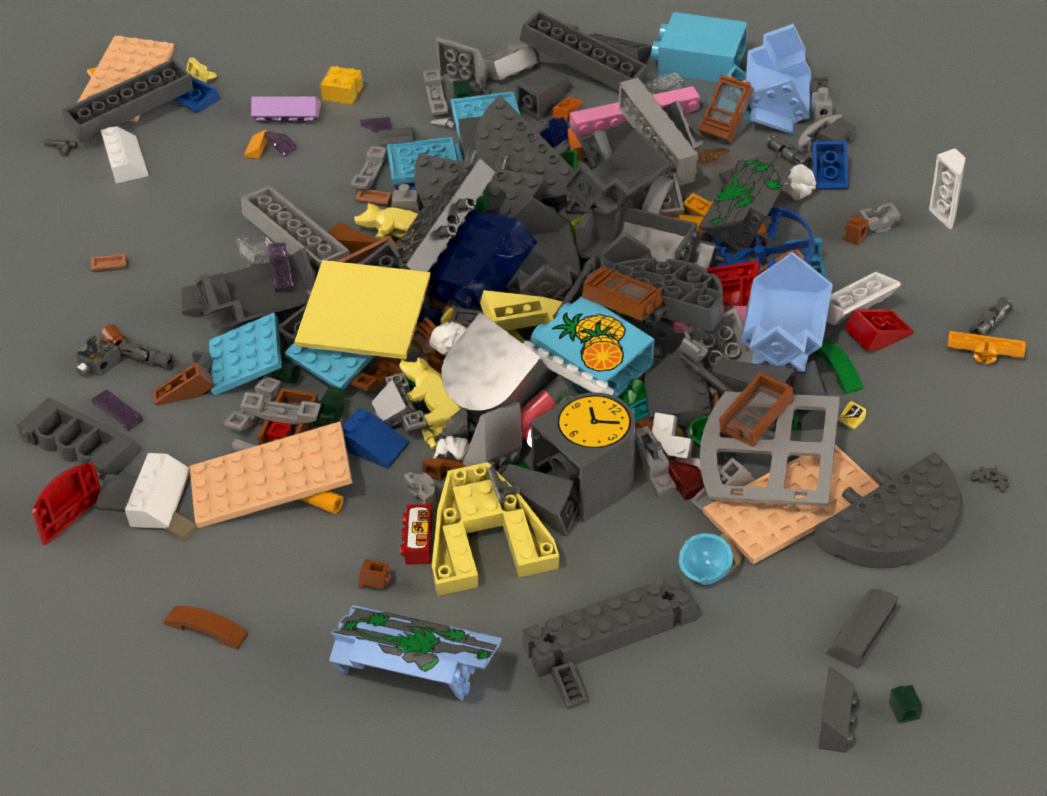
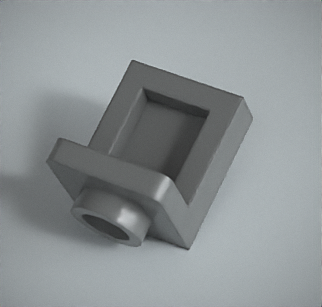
M193 351L194 363L198 362L210 373L212 369L211 354Z

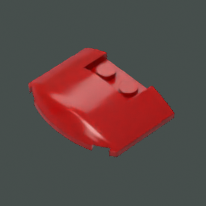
M758 261L706 268L707 273L715 274L722 283L723 306H748L753 279L759 275Z
M93 463L77 465L62 472L45 486L36 499L31 513L41 543L44 546L97 502L101 487Z

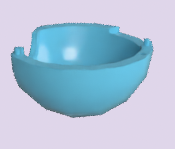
M702 533L692 536L685 542L680 550L678 562L682 572L690 581L701 585H708L717 582L727 575L732 566L733 554L730 545L723 538L715 534Z

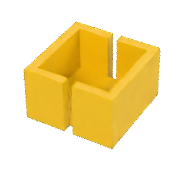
M331 66L326 74L327 76L324 77L320 84L322 100L353 104L357 94H359L363 87L361 70Z

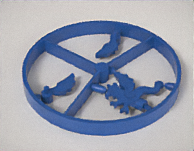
M772 207L767 215L771 216L773 221L767 226L766 232L768 237L774 241L776 240V226L780 224V217L782 216L793 219L803 225L808 231L809 239L763 247L760 245L757 232L755 236L757 246L739 250L733 257L732 254L725 253L727 247L723 246L721 248L719 245L722 241L714 237L712 243H716V247L709 268L713 267L714 255L716 251L720 250L721 256L726 258V263H719L715 267L750 262L746 256L755 251V261L759 262L760 270L761 261L767 255L808 248L803 261L810 265L815 249L814 238L807 222L799 214L785 208ZM775 258L767 263L768 267L766 270L776 264Z

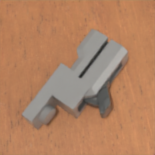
M645 426L635 429V454L643 463V472L657 497L675 493L677 487L669 474V461L662 451V444L656 440L651 429Z

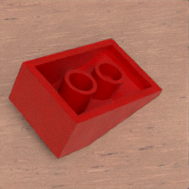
M892 309L854 310L844 327L850 336L856 339L861 344V347L867 351L881 350L914 333Z

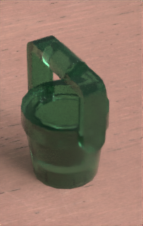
M281 355L282 368L270 372L269 376L284 383L295 384L300 375V368L295 364L287 362V357ZM265 375L259 377L258 379L262 380Z
M333 386L327 388L322 399L319 401L321 408L317 420L313 421L316 426L339 422L344 410L345 393L342 389ZM321 413L328 416L327 418H319Z

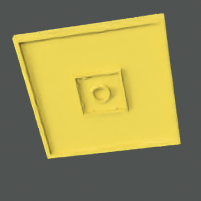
M322 260L294 341L295 346L407 359L430 280V272Z

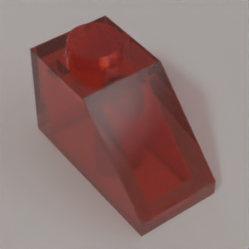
M671 459L668 460L669 474L677 487L676 489L685 501L694 498L704 487L699 467Z

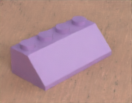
M251 97V116L256 118V121H266V118H272V121H282V118H288V121H298V118H304V121H314V118L319 117L321 101L317 97Z

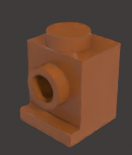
M857 215L853 216L851 221L849 220L845 226L846 234L842 240L858 246L867 236L868 220Z
M365 559L360 570L358 587L362 588L363 585H367L372 588L383 589L384 585H389L391 573L388 572L389 564Z

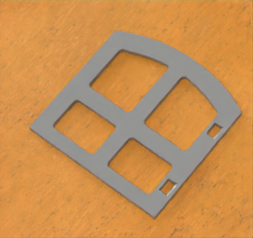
M725 391L709 415L701 440L700 468L704 488L709 500L828 507L840 397L793 394L794 401L790 402L777 417L775 438L773 440L759 439L755 447H752L735 438L720 437L719 418L742 393ZM759 393L748 407L771 408L777 400L764 393ZM794 410H824L826 412L822 442L790 440ZM717 453L771 454L772 461L768 486L723 485L718 470ZM789 456H815L821 458L816 490L784 488ZM731 491L743 492V495H731ZM795 495H807V499H796Z

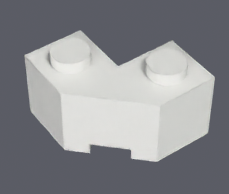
M655 412L652 433L661 442L667 455L690 459L694 440L675 436L678 417Z

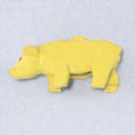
M368 203V209L363 214L354 216V220L357 225L363 227H376L378 229V234L375 236L377 240H381L390 234L402 239L418 213L392 207L380 209L378 206Z
M419 357L414 362H406L402 359L399 366L408 379L416 383L414 389L407 393L411 402L424 400L425 405L431 412L423 415L428 426L433 425L429 427V430L436 436L442 435V428H446V420L458 412L460 408L447 395L443 387L441 374L429 366L425 359Z

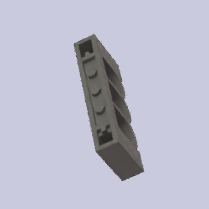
M50 397L17 424L19 437L24 442H29L33 445L39 443L40 447L45 451L58 450L60 458L68 462L78 461L79 465L91 462L95 466L98 479L103 481L107 474H117L138 454L135 439ZM61 422L66 424L59 432L48 435ZM81 432L87 434L76 444L67 445ZM101 442L107 444L97 454L87 456Z

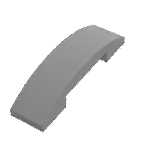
M439 69L423 71L432 116L448 114Z
M841 114L823 118L813 123L803 132L798 142V150L802 152V155L805 156L810 152L811 144L819 138V133L838 118L842 119Z
M370 147L366 155L367 161L360 174L354 176L350 187L369 189L374 185L384 165L387 148Z
M660 176L652 182L642 207L643 211L660 214L665 198L669 195L673 179Z
M684 338L680 345V351L695 362L701 361L711 352L710 349L696 339L691 341L688 338Z
M264 376L255 386V394L264 395L266 401H273L279 391L281 381ZM241 409L239 412L233 411L225 420L224 426L243 431L255 424L260 418Z
M245 392L240 405V409L259 418L291 424L316 421L321 408L319 403L302 401L300 406L266 401L264 395Z

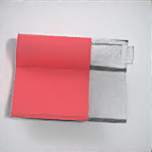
M561 375L555 378L520 409L522 438L531 448L530 422L566 400L579 395L572 386L574 382Z

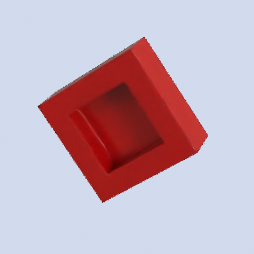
M273 421L266 433L267 439L274 441L275 438L289 437L292 432V424Z

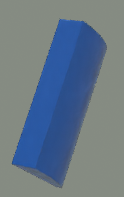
M191 76L193 90L173 100L197 112L215 103L220 98V95L216 88Z

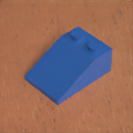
M847 141L813 142L812 166L816 189H848Z
M360 408L342 426L348 453L387 469L409 445L407 439L379 417Z

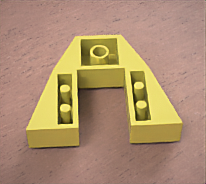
M483 290L480 301L484 315L505 331L543 323L547 325L556 318L555 313L562 301L545 297Z
M488 462L449 470L437 510L432 560L437 596L478 587V573L466 534L503 526L518 578L559 569V553L554 538L519 493L505 496L506 502L499 503L487 472V468L491 467ZM496 471V473H497V475H498V478H499V481H500V482H501V481H506V480Z

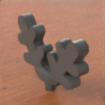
M981 466L979 471L974 470L971 476L972 482L979 480L980 483H983L985 477L986 480H990L991 475H993L992 482L995 483V489L999 488L1001 493H1005L1006 488L1009 487V482H1007L1008 476L1002 475L997 466L995 469H987Z

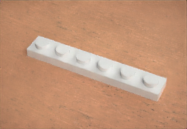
M530 341L522 343L540 356L550 370L593 393L613 395L614 389L608 387L607 382L593 379L592 374L578 371L579 368L577 366L563 363L564 359L550 356L549 351L536 348L535 344Z

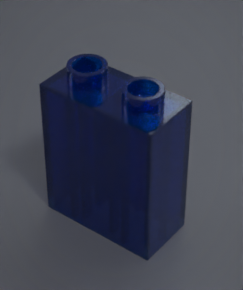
M473 209L465 222L458 228L454 238L448 241L446 250L439 254L437 263L428 270L430 272L429 282L433 286L430 293L443 304L453 300L463 309H471L472 306L482 308L480 301L483 290L502 292L538 242L519 219Z

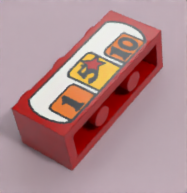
M407 504L406 513H403V525L406 526L402 528V541L405 540V542L401 544V556H405L406 565L430 564L433 520L431 504Z

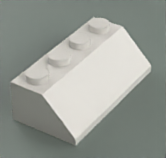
M117 126L101 130L116 184L149 176L135 135Z
M955 148L937 155L929 210L949 229L953 228L957 213L966 159Z
M874 272L831 294L826 322L832 325L840 324L843 320L851 317L854 310L868 309L870 306L882 302L891 296L901 283L878 272Z
M148 453L125 508L130 527H169L173 513L177 509L190 475V468L168 454Z

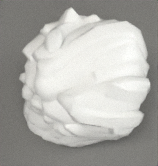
M803 164L791 168V173L783 187V191H786L793 200L797 201L809 196L812 190L816 189L813 171Z
M446 322L438 326L432 332L429 340L430 346L440 354L447 355L452 346L465 332L466 327L454 322Z
M452 436L440 439L437 442L434 458L463 462L470 445L468 439L454 438Z

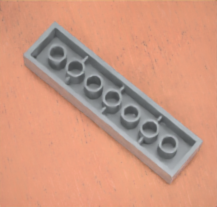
M639 78L620 82L619 110L632 128L636 127L670 162L673 168L668 172L676 173L679 186L695 182L698 154L690 146L689 141L684 138L682 132L677 129L674 122L670 120L667 113L660 107L659 102H656L652 93L646 89L645 84Z
M271 186L241 197L242 215L287 253L292 255L298 250L306 248V252L308 251L311 256L310 265L315 270L316 277L322 260L336 262L349 255V250Z

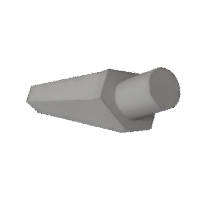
M451 117L434 119L431 122V125L445 129L449 127L454 130L456 128V124L452 122Z

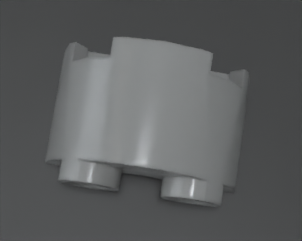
M892 202L880 205L875 211L871 208L860 210V216L868 220L869 229L874 230L876 233L889 231L891 229L890 226L896 220L898 222L901 216Z
M410 472L403 475L407 490L414 498H421L423 500L421 504H431L432 511L438 507V497L432 478L426 473L422 475Z

